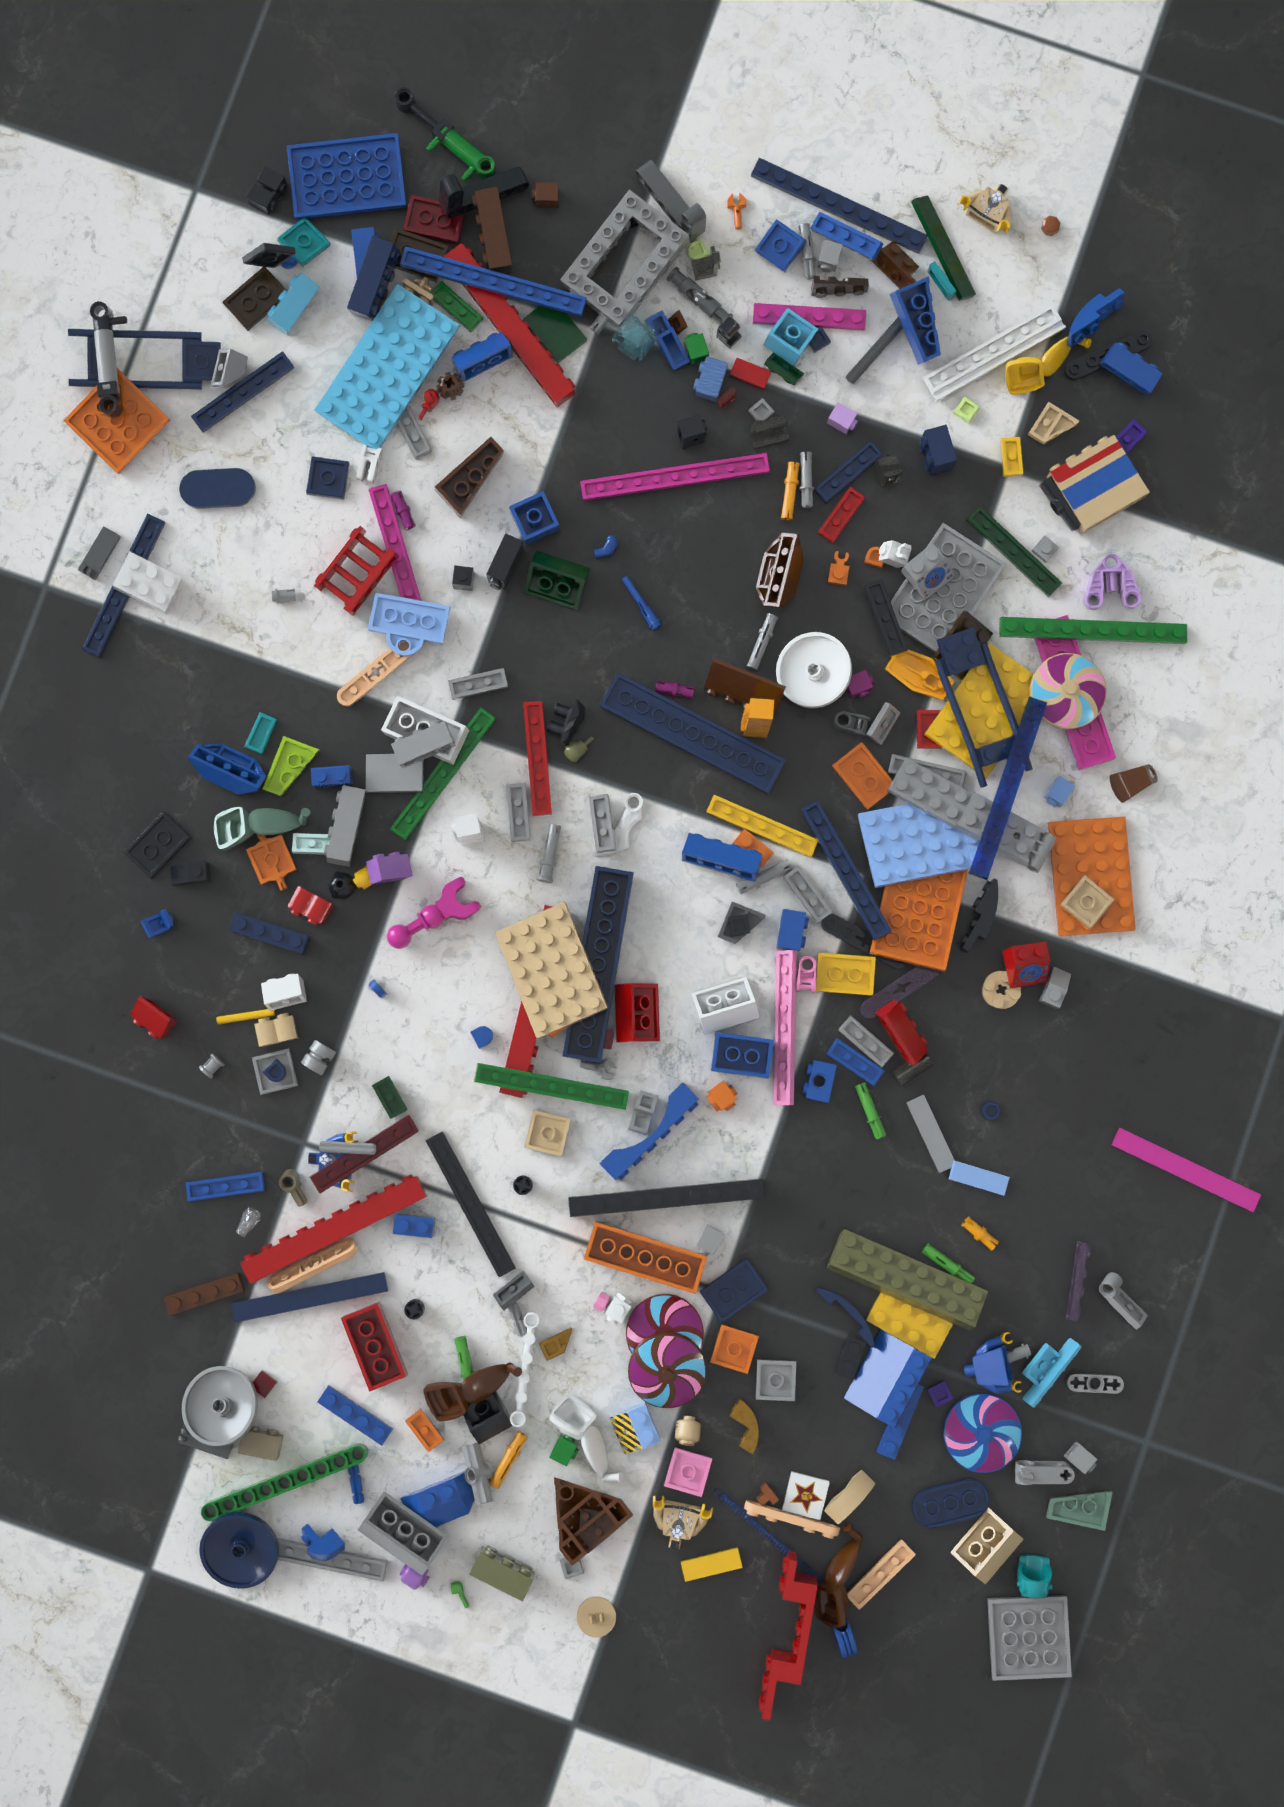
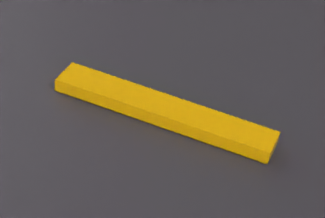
M713 795L706 811L710 815L740 828H745L747 831L809 858H812L818 844L817 839L716 795Z

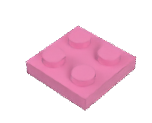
M674 1447L664 1486L702 1497L712 1457Z

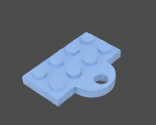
M375 593L368 631L386 634L390 649L397 655L412 656L421 650L425 641L444 644L450 606ZM403 641L409 643V648L406 651L399 650V644Z

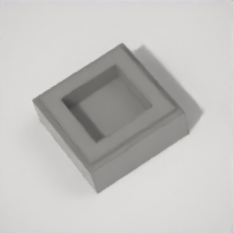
M763 398L748 410L760 426L775 414V411Z
M565 1557L560 1559L565 1579L584 1574L581 1560L571 1566Z

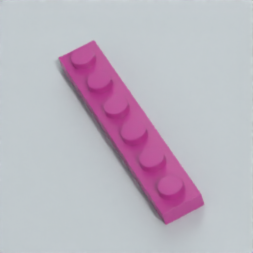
M754 303L753 324L775 325L785 310L789 308L817 328L821 326L822 328L865 331L866 310Z

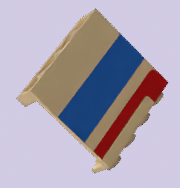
M1115 435L1109 438L1107 436L1101 438L1094 447L1089 445L1081 451L1082 454L1078 456L1074 454L1065 460L1066 463L1061 466L1058 463L1049 469L1050 472L1047 478L1052 476L1081 523L1078 527L1081 534L1137 503L1150 493Z

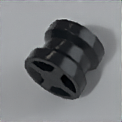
M522 1175L514 1180L513 1188L517 1194L526 1195L532 1190L533 1183L530 1177Z
M419 1299L410 1300L404 1308L405 1315L413 1320L420 1318L425 1311V1306Z

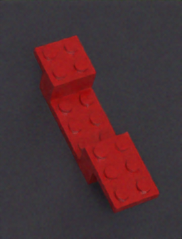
M788 1551V1556L783 1558L782 1568L784 1576H780L779 1593H782L783 1600L800 1603L799 1617H801V1620L797 1619L795 1628L796 1637L798 1638L793 1640V1652L771 1649V1655L767 1654L765 1666L767 1674H763L762 1692L764 1694L760 1693L758 1704L759 1712H762V1719L770 1720L777 1681L801 1685L818 1585L816 1576L796 1572L797 1555L793 1551Z

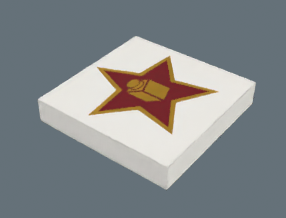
M791 1471L782 1511L821 1520L830 1481Z

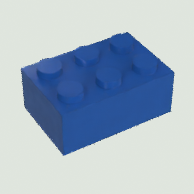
M716 1032L710 1071L769 1079L774 1040Z

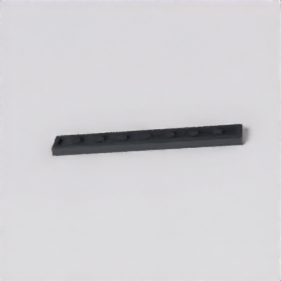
M442 1131L427 1139L428 1147L498 1277L516 1269L444 1132Z

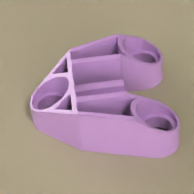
M1108 554L1090 575L1084 597L1086 608L1097 610L1102 605L1104 591L1103 576H1105L1106 593L1117 592L1116 575H1118L1119 594L1122 605L1127 609H1135L1140 604L1141 595L1133 573L1116 554ZM1113 558L1116 561V566L1114 568L1108 567L1106 564L1107 559ZM1129 595L1135 597L1137 603L1134 605L1129 604L1127 597ZM1089 597H1096L1099 600V604L1096 606L1091 605Z

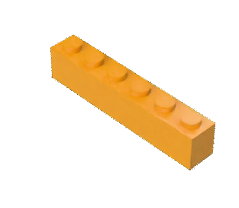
M750 698L749 704L746 703L741 720V731L744 732V737L767 738L773 721L774 700Z

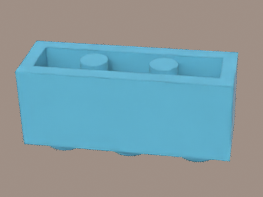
M302 272L298 276L294 275L288 283L291 285L288 291L283 290L278 297L280 300L277 306L273 305L267 313L269 315L267 321L284 334L289 332L320 287Z

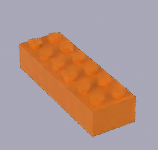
M598 1221L594 1223L584 1260L693 1294L697 1292L707 1255Z

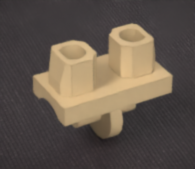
M424 277L422 281L416 278L414 283L407 278L403 280V288L433 306L435 300H433L434 295L429 293L433 288L428 285L429 279L427 277Z

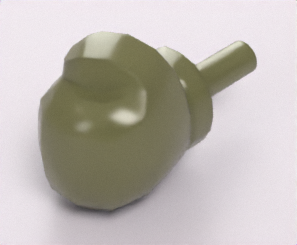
M590 736L584 742L581 740L569 742L565 746L564 751L567 759L571 762H578L579 758L588 751L586 746L594 738Z

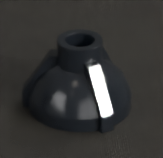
M335 872L328 884L329 891L334 899L349 898L357 889L353 877L344 872ZM339 881H343L344 883L343 887L341 888L337 887V883Z

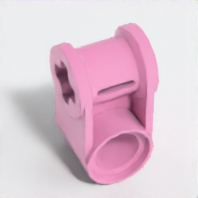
M804 956L798 962L796 992L805 990L815 993L816 961L811 956ZM805 959H809L812 962L810 970H805L802 967V962Z

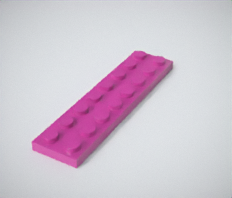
M1065 615L1056 619H1069V617ZM1034 638L1042 663L1058 654L1073 653L1081 655L1076 640ZM1101 712L1089 724L1078 729L1065 730L1078 770L1116 759Z

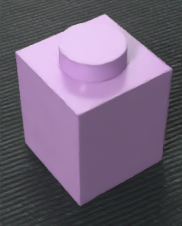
M838 402L830 414L827 424L847 434L849 429L853 431L858 422L856 420L857 413Z

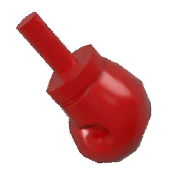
M428 389L424 393V401L421 405L423 410L418 417L421 421L426 412H431L439 403L440 397L434 389Z

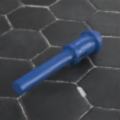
M625 576L622 581L640 607V613L647 621L648 628L652 629V631L657 630L662 626V620L657 618L650 605L647 606L629 576Z

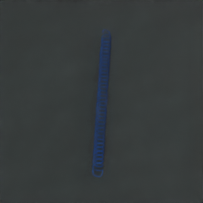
M731 1500V1501H732V1504L730 1505V1507H731L733 1504H735V1506H734L733 1509H732V1511H733L737 1506H736V1502L733 1503V1500ZM755 1519V1520H753V1521H755L754 1524H753V1526L758 1523V1525H757L756 1528H755V1530H756L760 1525H759V1522H756V1519ZM766 1531L765 1535L768 1534V1533H769V1535H768V1537L766 1538V1540L771 1536V1535H770V1532H767V1531ZM805 1563V1564H806V1567L804 1568V1570H805L807 1567H809L808 1571L806 1572V1574H807L811 1569H810V1566H807V1563Z

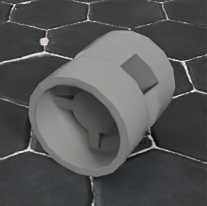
M314 1040L309 1048L311 1052L306 1053L301 1063L319 1075H323L328 1067L326 1063L331 1062L336 1052L323 1043Z

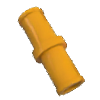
M970 1216L964 1220L965 1223L961 1224L962 1227L974 1236L976 1241H981L989 1250L992 1251L996 1247L995 1244L998 1245L999 1241L991 1236L984 1226L981 1227L972 1220Z

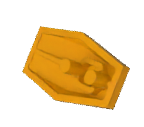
M908 650L892 656L885 668L888 673L911 691L944 701L947 696L935 661L930 657ZM948 676V679L952 687L955 681L950 676Z

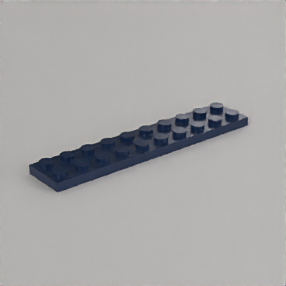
M618 672L600 704L601 708L766 794H769L786 761L780 756Z

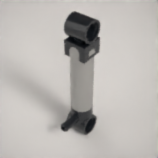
M97 301L91 305L90 315L93 318L99 379L97 393L98 397L101 398L99 408L108 417L117 418L121 415L123 407L120 401L117 400L122 398L121 385L118 384L113 325L127 324L128 321L126 316L114 317L113 311L105 303ZM105 310L104 315L99 317V312ZM114 403L113 409L108 410L109 404Z

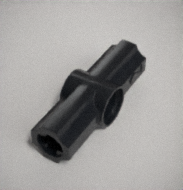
M1052 476L1047 478L1039 487L1049 499L1050 506L1055 514L1062 517L1071 531L1076 530L1081 523Z

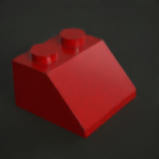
M144 996L138 998L130 1014L134 1018L133 1022L141 1028L145 1026L149 1030L148 1034L156 1040L158 1038L165 1039L178 1022L177 1019L155 1002Z

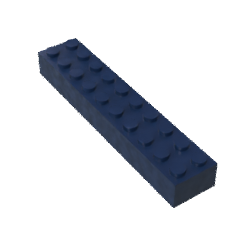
M595 866L582 944L609 1009L567 1027L563 1057L601 1063L634 872Z

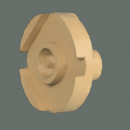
M996 971L988 975L984 980L982 996L988 1005L998 1009H1006L1018 1001L1021 996V987L1010 989L1007 972ZM1001 984L1002 987H1006L1005 995L996 992L999 989L998 985Z

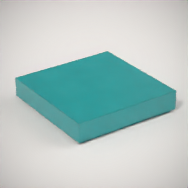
M302 218L277 238V242L280 245L295 247L296 254L292 257L302 267L330 247L331 243L307 218Z

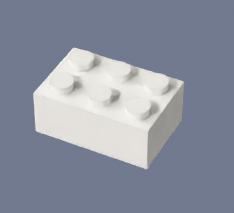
M129 551L112 586L114 589L166 614L182 583V577Z

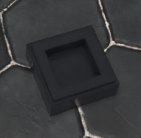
M748 914L728 917L731 936L750 934Z

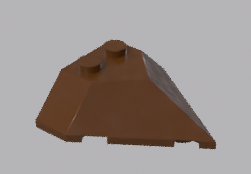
M554 1477L559 1549L571 1566H573L633 1516V1513L620 1498Z

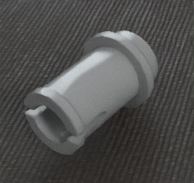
M275 588L272 591V601L277 604L280 601H296L294 588L277 590Z
M1021 1344L1022 1346L1007 1351L1009 1363L1025 1357L1028 1359V1356H1031L1028 1344Z

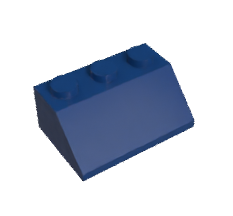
M500 332L498 334L492 333L482 342L477 341L466 350L457 351L451 359L460 378L465 382L512 358L513 355L509 341Z

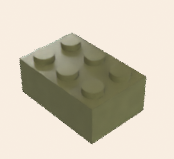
M482 1546L469 1575L523 1602L534 1579L535 1572L532 1571L533 1568L525 1563L520 1565L514 1562L515 1559L505 1554L502 1556L498 1554L497 1550L491 1546Z

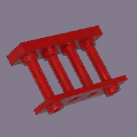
M361 526L351 532L350 539L325 572L318 575L314 585L319 591H322L325 587L345 602L343 609L352 616H354L399 557L392 549L389 548L387 551H383L364 537L367 531ZM358 542L379 557L380 561L376 566H371L352 551ZM347 557L368 572V577L364 581L358 580L341 567ZM335 572L356 587L357 591L353 596H348L329 581Z

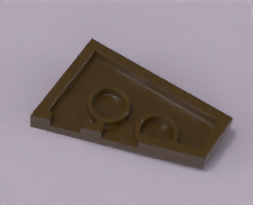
M813 276L811 296L823 298L827 295L835 294V296L840 297L849 293L862 295L868 291L869 281L867 278L848 277L842 281H838L836 277L820 280V276Z

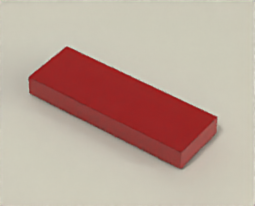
M849 487L817 534L833 544L865 500V496Z

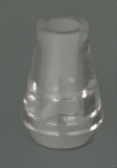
M248 1207L247 1210H244L236 1232L246 1237L261 1220V1213L253 1207Z

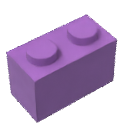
M393 852L388 854V856L377 854L373 856L372 860L366 862L371 884L401 881L413 876L408 854L400 855V852Z

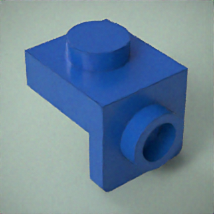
M166 909L141 921L149 939L170 931L174 926L173 917Z

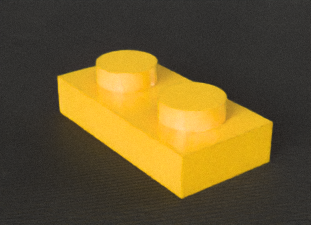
M1020 437L1001 438L1003 477L1022 476L1023 464Z

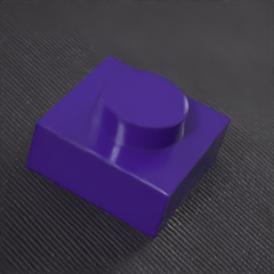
M944 1380L927 1388L935 1407L953 1399Z

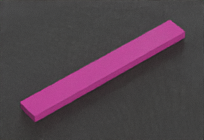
M387 484L370 488L368 490L386 550L390 548L399 556L391 567L400 597L422 601Z
M1122 1128L1118 1129L1111 1144L1130 1155L1250 1212H1254L1261 1197L1259 1193Z

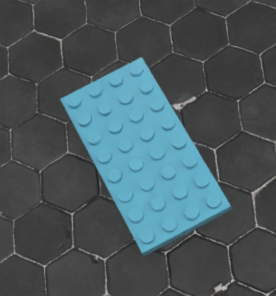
M397 284L324 394L315 411L363 444L368 445V447L374 449L381 448L461 326Z

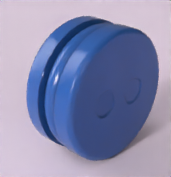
M847 1618L845 1619V1626L836 1628L832 1625L831 1627L842 1659L858 1654L855 1638Z

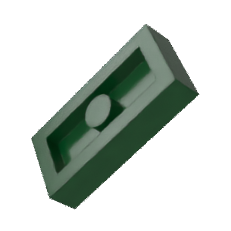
M775 353L770 355L764 363L771 372L777 373L785 382L794 386L805 374Z
M390 1076L372 1085L390 1119L408 1110Z

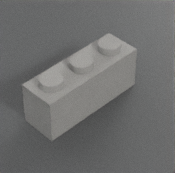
M436 721L424 730L423 728L417 729L412 732L413 735L399 737L391 744L398 763L402 768L456 746L445 721Z

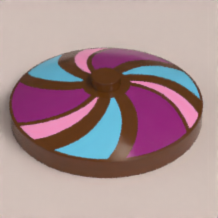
M659 1332L646 1337L634 1348L629 1359L628 1377L634 1392L646 1403L659 1408H675L687 1404L699 1394L706 1379V1362L701 1349L690 1338L675 1332Z

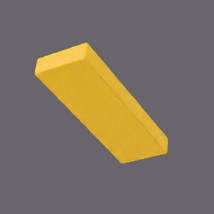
M738 1547L681 1561L685 1582L743 1568Z

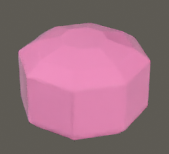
M601 1292L594 1308L600 1312L604 1311L609 1304L610 1296Z

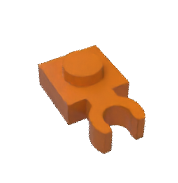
M836 551L834 555L836 564H830L827 583L846 586L850 566H845L844 564L848 561L849 553L845 554L844 559H840L838 557L839 551Z

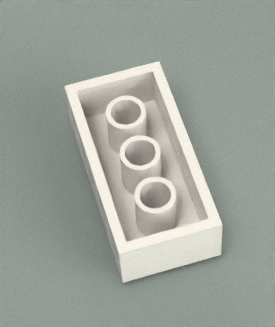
M399 696L396 697L381 729L386 736L397 739L402 736L408 737L413 735L412 732L417 729H427L430 727V724L436 721H445L456 746L433 756L454 765L469 733L465 725Z

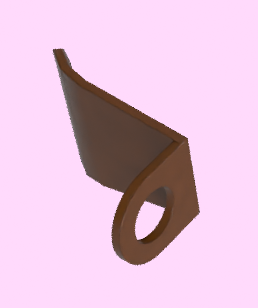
M1150 764L1110 775L1112 790L1121 803H1124L1158 781L1157 774ZM1149 769L1152 771L1154 778L1151 777Z

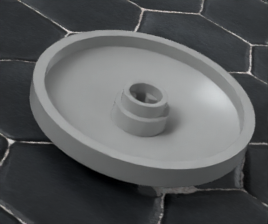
M226 1366L211 1367L199 1373L188 1385L182 1400V1417L187 1430L196 1440L210 1446H227L242 1439L252 1428L258 1413V1395L252 1381L243 1372Z

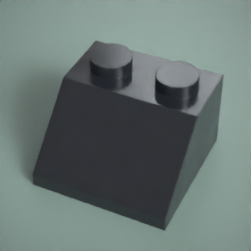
M497 1391L479 1403H468V1410L463 1415L470 1433L478 1444L513 1426L510 1422L509 1413Z

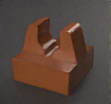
M765 1481L760 1486L762 1493L756 1497L757 1501L761 1506L769 1500L774 1505L779 1500V1497Z

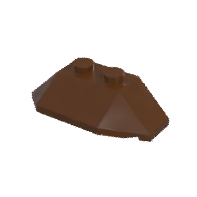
M781 533L778 539L764 552L756 590L765 607L782 608L795 596L804 561L798 534Z

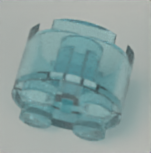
M631 315L630 318L624 320L612 336V341L619 344L618 349L624 355L633 360L639 358V361H642L656 342L654 336L656 332L652 327L642 324L636 316Z

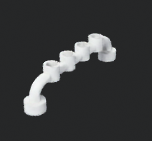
M529 1312L524 1317L527 1333L524 1336L525 1347L524 1353L521 1356L522 1374L518 1377L520 1383L515 1397L517 1401L516 1411L510 1416V1422L514 1427H521L526 1421V1415L523 1411L524 1404L528 1398L526 1389L527 1383L530 1380V1363L533 1360L532 1346L536 1339L534 1331L540 1321L539 1316L535 1312Z

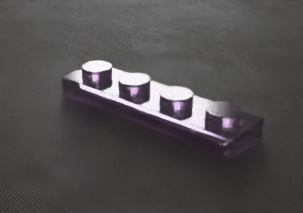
M1077 1241L1066 1319L1077 1321L1078 1317H1081L1082 1306L1080 1305V1299L1084 1297L1085 1286L1082 1285L1083 1279L1087 1277L1088 1267L1085 1265L1086 1259H1089L1091 1248L1088 1247L1089 1243Z

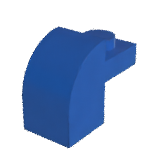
M309 1524L302 1527L301 1538L309 1546L307 1548L308 1555L314 1560L328 1561L345 1550V1543L333 1528L319 1538Z

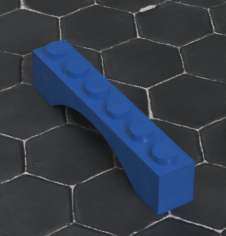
M681 1083L669 1095L665 1115L659 1126L649 1137L634 1146L613 1150L599 1164L614 1180L618 1178L622 1180L629 1173L627 1169L632 1164L636 1166L643 1159L641 1155L645 1151L650 1153L657 1146L656 1140L660 1137L664 1139L671 1132L669 1128L673 1124L677 1126L685 1119L682 1115L687 1110L691 1113L699 1105L697 1103L699 1098L684 1083Z

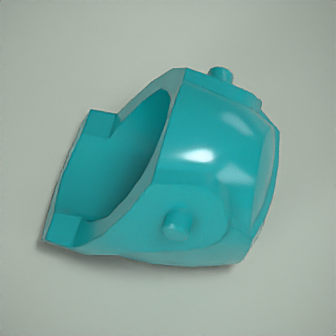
M1035 1554L1020 1555L1017 1586L1021 1596L1034 1599L1045 1598L1048 1595V1591L1052 1590L1053 1587L1050 1585L1052 1577L1050 1559Z

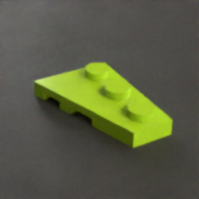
M283 736L263 790L282 797L320 750Z

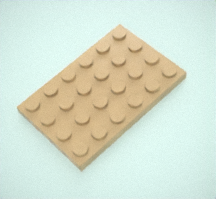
M562 902L495 932L537 1039L609 1009L566 902Z

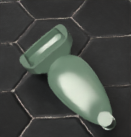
M242 807L227 809L215 816L214 835L217 846L220 850L226 851L246 841L254 833L258 835H275L304 826L307 823L310 810L303 808L299 817L291 812L273 808L256 809L250 814Z

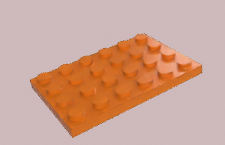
M1125 816L1048 822L1049 833L1057 839L1050 852L1058 936L1135 931ZM1084 875L1115 899L1090 930L1060 906Z
M968 870L885 886L880 911L891 928L892 933L875 942L872 940L869 954L945 972Z

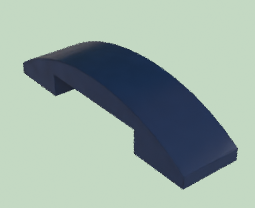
M821 1287L815 1289L830 1305L837 1300L861 1325L856 1332L871 1347L875 1345L869 1326L854 1306L830 1290Z

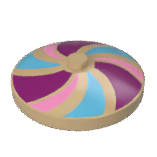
M1063 653L1048 658L1037 668L1030 682L1029 695L1035 712L1044 722L1055 728L1072 730L1089 724L1099 715L1106 701L1107 688L1102 672L1091 660L1078 654Z

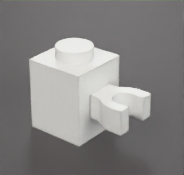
M893 540L884 542L879 549L880 556L878 561L896 568L903 567L908 563L911 545L901 544Z

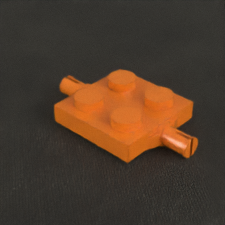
M256 834L259 842L255 846L246 849L260 884L264 885L271 881H277L280 891L287 889L284 877L296 871L297 868L283 836L278 835L274 838H266L265 835Z

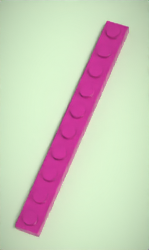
M767 453L583 480L580 481L583 501L767 474L770 470Z

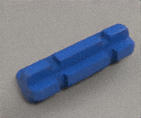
M358 1465L348 1468V1473L351 1475L349 1479L352 1494L354 1493L352 1496L354 1504L364 1502Z

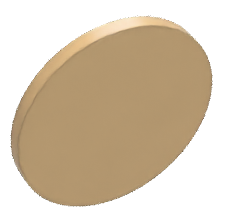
M602 1597L586 1599L580 1605L577 1612L578 1626L586 1635L591 1637L607 1635L613 1629L616 1622V1612L613 1605Z

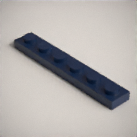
M282 351L191 416L202 433H204L293 370V364Z

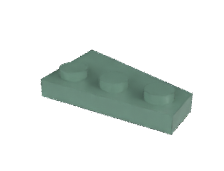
M1104 1491L1051 1497L1046 1518L1105 1531L1113 1492Z

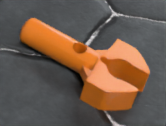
M739 193L740 202L738 206L733 201V194L727 200V208L734 211L735 229L737 230L742 229L741 209L746 207V198L741 193Z

